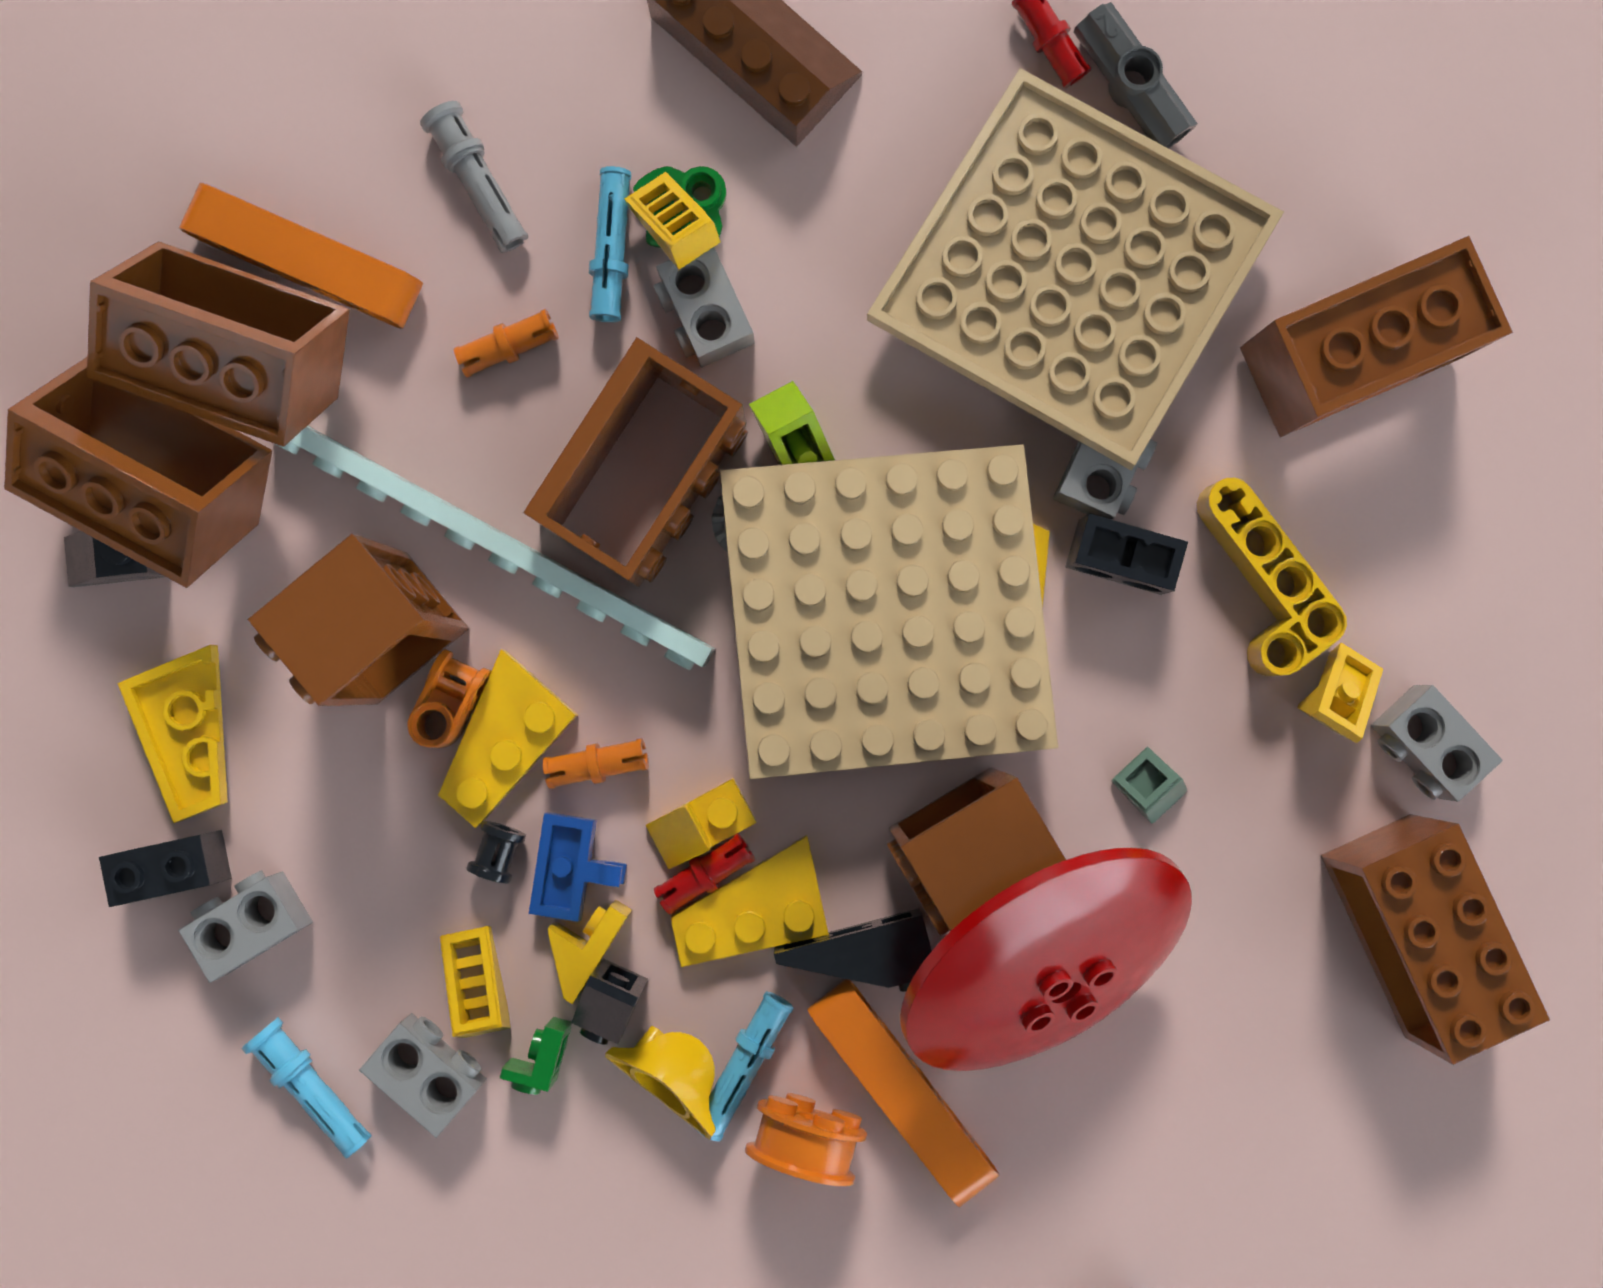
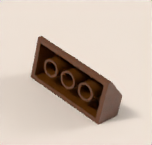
M647 0L650 16L659 26L796 147L862 76V71L782 0Z

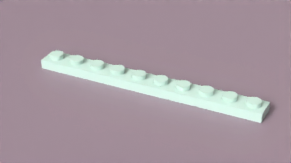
M310 426L305 427L284 447L277 445L293 454H297L300 447L316 456L312 464L337 478H341L345 471L360 480L356 487L358 490L381 502L385 501L387 495L404 504L400 512L420 524L428 526L431 519L448 528L444 536L466 549L472 550L475 543L492 552L488 560L500 568L513 574L516 573L519 567L536 576L532 584L556 598L560 597L562 591L580 600L576 609L600 622H603L606 615L623 623L624 626L620 633L644 646H647L650 639L667 647L668 650L664 657L688 670L692 669L694 663L701 667L706 666L716 649Z

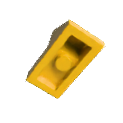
M1340 643L1329 653L1318 687L1298 704L1297 709L1337 734L1358 743L1363 738L1383 668L1345 644Z
M732 778L649 822L645 826L668 869L708 852L712 846L756 824L757 820L736 780Z
M616 899L607 910L600 906L597 907L582 931L590 936L588 941L556 921L548 927L549 940L563 998L571 1004L575 1002L582 992L589 976L600 963L632 909Z

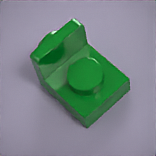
M553 1017L544 1026V1030L537 1028L528 1052V1059L535 1060V1063L510 1058L502 1067L500 1079L512 1082L511 1087L522 1093L536 1095L540 1094L541 1090L548 1092L557 1081L572 1021Z

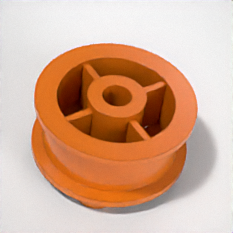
M787 1093L786 1098L769 1095L768 1099L758 1101L757 1109L763 1115L755 1142H749L745 1147V1153L750 1158L771 1169L803 1180L831 1186H851L854 1184L855 1175L850 1171L857 1142H863L867 1137V1132L860 1127L862 1120L860 1116L839 1109H833L831 1114L814 1109L815 1100L795 1093Z

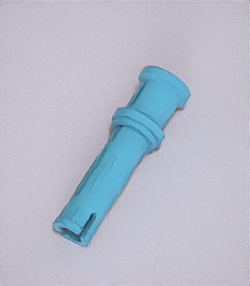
M277 1017L241 1049L245 1054L253 1053L272 1075L269 1080L274 1087L277 1085L279 1089L284 1086L318 1127L332 1140L344 1158L347 1159L364 1145L372 1135L357 1121L345 1104L319 1077L309 1064L312 1062L309 1051L307 1049L300 1050L281 1028L283 1021Z

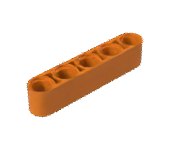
M204 183L198 184L179 226L182 232L209 246L399 329L404 328L423 286L422 281L401 269Z
M844 979L807 1008L811 1018L959 1208L1000 1176L983 1149L851 980Z

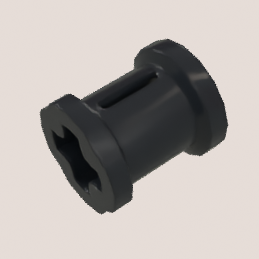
M483 821L480 828L484 832L475 861L468 862L466 870L486 880L509 884L512 875L508 872L517 845L525 841L526 834L500 823ZM501 843L495 861H492L497 844Z

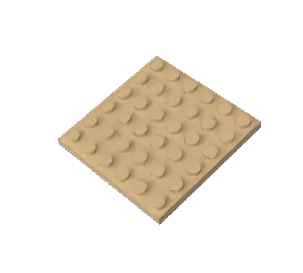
M1020 68L868 311L867 321L1125 468L1132 470L1284 211Z
M1024 444L720 470L749 779L1058 748Z

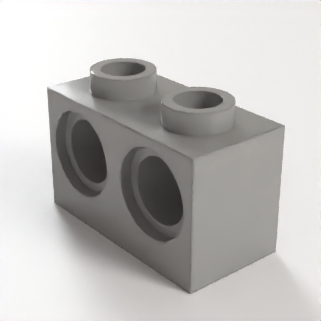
M714 247L679 270L671 260L656 266L661 282L653 286L665 313L675 310L682 327L674 330L686 358L695 355L702 368L755 344L752 328ZM690 275L699 276L705 281L701 291L693 295H687L678 290L681 280ZM708 320H718L726 326V329L720 338L710 341L703 339L698 334L701 325Z
M1150 439L1134 468L1129 470L1078 441L1053 499L1085 514L1090 513L1111 520L1116 517L1117 513L1125 515L1137 490L1136 487L1130 485L1137 467L1145 470L1153 456L1157 442ZM1089 476H1100L1107 481L1109 485L1107 499H1096L1089 494L1086 488V481Z
M1413 685L1371 724L1372 728L1381 736L1378 740L1379 746L1395 761L1401 762L1403 760L1415 773L1412 777L1414 784L1433 800L1438 798L1459 802L1503 761L1434 685ZM1413 715H1417L1422 723V732L1416 740L1409 736L1407 730L1408 722ZM1451 752L1456 759V769L1451 776L1447 777L1443 771L1442 762L1444 757Z
M261 870L247 877L234 886L238 892L236 896L222 903L219 897L204 903L190 912L194 921L178 930L209 983L231 973L313 923L283 871L266 877ZM261 896L268 898L274 906L275 913L272 921L264 919L258 911V901ZM218 923L223 924L230 932L231 939L228 947L221 945L215 937V928Z
M411 1013L397 1025L359 1071L437 1138L487 1078L480 1073L481 1066L476 1059L463 1050L456 1052L442 1040L443 1033L435 1023L422 1016L418 1019ZM400 1043L410 1044L416 1049L418 1064H407L400 1058L398 1053ZM446 1077L452 1080L457 1088V1096L449 1098L440 1094L436 1088V1078Z

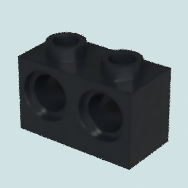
M1089 513L1078 520L1065 568L1163 595L1175 591L1188 541Z
M222 830L99 857L109 907L206 887L232 879Z

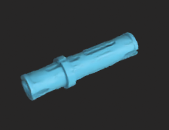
M607 166L602 167L599 174L600 191L595 259L589 261V274L593 276L589 317L600 322L621 321L623 279L628 277L629 267L624 262L628 221V206L624 198L629 196L631 172L625 168Z
M768 991L764 993V998L747 1029H740L736 1037L738 1045L709 1096V1109L715 1125V1133L710 1140L718 1142L722 1140L726 1128L745 1097L764 1059H771L775 1052L773 1043L787 1017L794 1009L790 1002L777 994Z

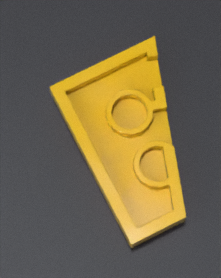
M210 644L117 683L173 823L182 822L228 803L218 645Z
M501 649L438 796L474 828L480 827L482 822L487 819L575 720L578 714L505 649Z
M808 835L753 866L752 869L725 885L723 884L713 893H708L671 916L681 967L829 935Z

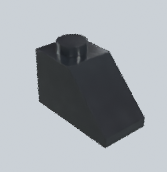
M82 531L64 537L69 587L165 577Z
M603 958L589 976L571 1023L581 1027L580 1034L595 1043L607 1045L608 1041H612L618 1044L648 978Z

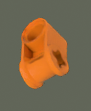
M444 649L434 661L427 675L425 686L409 715L407 726L412 740L420 746L428 748H444L454 744L461 736L473 709L476 707L491 670L487 668L477 670L454 659L453 652ZM450 675L464 680L466 685L451 679ZM439 711L445 717L447 726L441 737L432 739L425 731V722L430 714Z

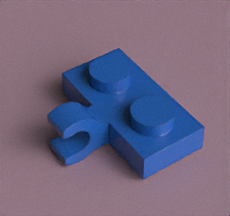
M551 812L544 813L529 914L578 922L583 916L588 882L613 887H620V884L625 883L626 863L591 860L597 824L596 819Z

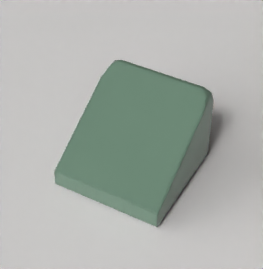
M1148 746L1111 780L1150 823L1156 822L1187 792L1183 779Z

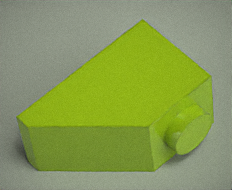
M794 381L749 404L764 438L779 465L835 460L813 409Z

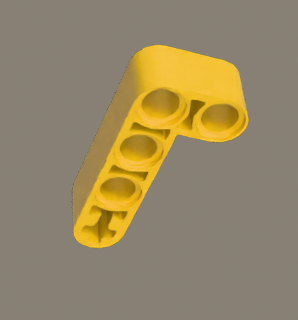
M1235 477L1224 478L1206 487L1199 494L1196 503L1200 519L1277 619L1256 635L1249 643L1247 660L1251 668L1258 674L1264 676L1291 675L1299 671L1344 635L1347 627L1346 615L1324 583L1246 482ZM1228 495L1232 502L1228 505V510L1222 512L1217 504L1223 499L1222 496ZM1244 516L1248 518V522L1234 529L1232 528L1231 524L1241 521L1239 518ZM1250 530L1258 532L1264 540V550L1260 556L1252 554L1247 548L1246 537ZM1282 570L1288 572L1294 580V589L1290 596L1281 593L1277 587V577ZM1313 610L1320 613L1324 619L1325 627L1318 637L1311 633L1308 628L1307 620ZM1273 640L1282 644L1285 650L1284 661L1278 667L1270 663L1267 657L1268 646Z

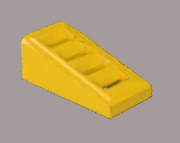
M664 172L624 198L627 206L678 270L720 243L714 222L667 172ZM666 191L665 194H663L662 196H660L659 198L655 199L654 201L645 206L646 203H648L649 201L653 200L654 198H656L657 196ZM671 201L675 202L663 211L656 214L655 216L653 215L654 212H656L663 206L667 205ZM681 211L683 212L681 215H679V216L676 217L675 219H673V220H671L670 222H668L667 224L663 225L664 222H666L667 220H669L670 218H672L673 216H675V215L678 214L679 212H681ZM688 222H691L690 225H688L687 227H685L684 229H682L681 231H679V232L676 233L675 235H672L673 232H675L676 230H678L679 228H681L682 226H684V225L687 224Z
M491 926L441 935L440 943L452 1036L467 1038L510 1029L508 1005ZM480 945L481 954L458 959L457 949ZM483 965L484 974L462 979L460 970ZM486 986L487 995L466 999L464 990ZM489 1007L490 1016L470 1020L469 1010Z

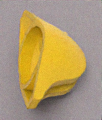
M650 1026L634 1048L611 1047L605 1053V1058L641 1087L658 1098L709 1140L715 1133V1125L709 1109V1096L715 1078V1065L708 1048L699 1039L682 1032L663 1034L658 1028Z

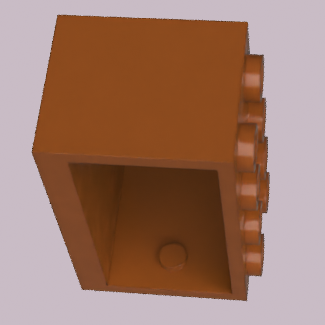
M1467 236L1274 320L1243 344L1240 350L1281 438L1458 361L1513 333L1472 240L1470 236Z
M158 241L90 281L87 377L284 447L338 399L350 309Z
M636 337L523 513L639 588L644 580L652 583L667 560V557L662 552L670 539L673 537L679 541L689 528L694 518V515L690 513V508L697 497L700 495L706 499L720 479V472L717 471L719 463L726 453L733 457L747 437L748 431L745 430L747 423L743 404ZM657 378H660L721 417V419L627 565L624 566L599 550L598 548L601 544L583 533L579 537L562 525Z
M86 357L8 409L4 489L181 586L188 588L259 524L273 450L235 429L88 378Z
M353 533L247 619L258 632L254 636L258 647L271 660L275 662L281 660L293 674L289 682L295 692L308 704L316 702L318 706L378 705L470 629L408 553Z
M992 767L889 827L895 839L888 842L887 846L940 936L951 931L964 918L1001 891L1044 868L1066 860L1019 779Z
M1410 814L1321 855L1405 1038L1454 1065L1550 1021L1458 823Z

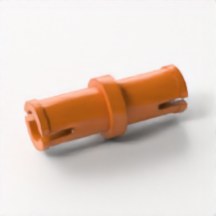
M543 309L539 313L507 327L504 323L493 327V333L463 346L453 348L458 364H464V367L461 368L467 378L471 377L474 373L505 360L509 364L520 359L519 354L551 340L559 339L554 323L549 321L551 317L548 311Z
M643 738L636 739V741L601 748L598 743L586 745L585 751L555 757H544L543 773L544 775L550 773V777L545 779L549 789L592 780L594 784L605 782L607 776L637 770H648V754L643 753V750L646 749Z

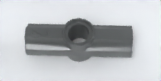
M1112 2L1101 4L1076 25L1073 33L1109 82L1108 90L1112 100L1117 105L1129 110L1148 138L1169 149L1196 127L1198 123L1162 74L1163 63L1159 55L1153 49L1142 46ZM1135 71L1140 73L1145 80V84L1136 85L1131 83L1126 78L1125 72Z

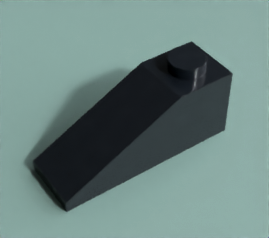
M918 908L830 931L829 935L776 946L774 947V958L778 965L886 988L899 986L901 992H906L915 973L932 949L923 915Z

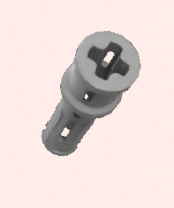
M448 101L435 106L422 117L420 125L424 132L432 134L443 153L441 162L450 172L456 173L463 183L470 199L491 232L500 252H508L524 243V240L528 239V234L516 218L509 202L483 159V143L480 139L473 138L461 117L463 108L457 101Z

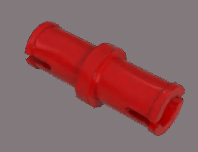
M1013 0L1011 2L1012 7L1017 10L1035 39L1032 43L1037 53H1044L1065 89L1077 83L1092 70L1069 36L1068 32L1071 30L1066 20H1059L1047 0Z
M738 833L731 840L703 858L699 855L689 860V867L663 884L654 887L656 897H663L664 899L659 902L663 909L669 915L674 914L677 909L705 891L709 894L720 888L719 882L745 865L754 862L755 857L751 850H746L749 846L743 837Z

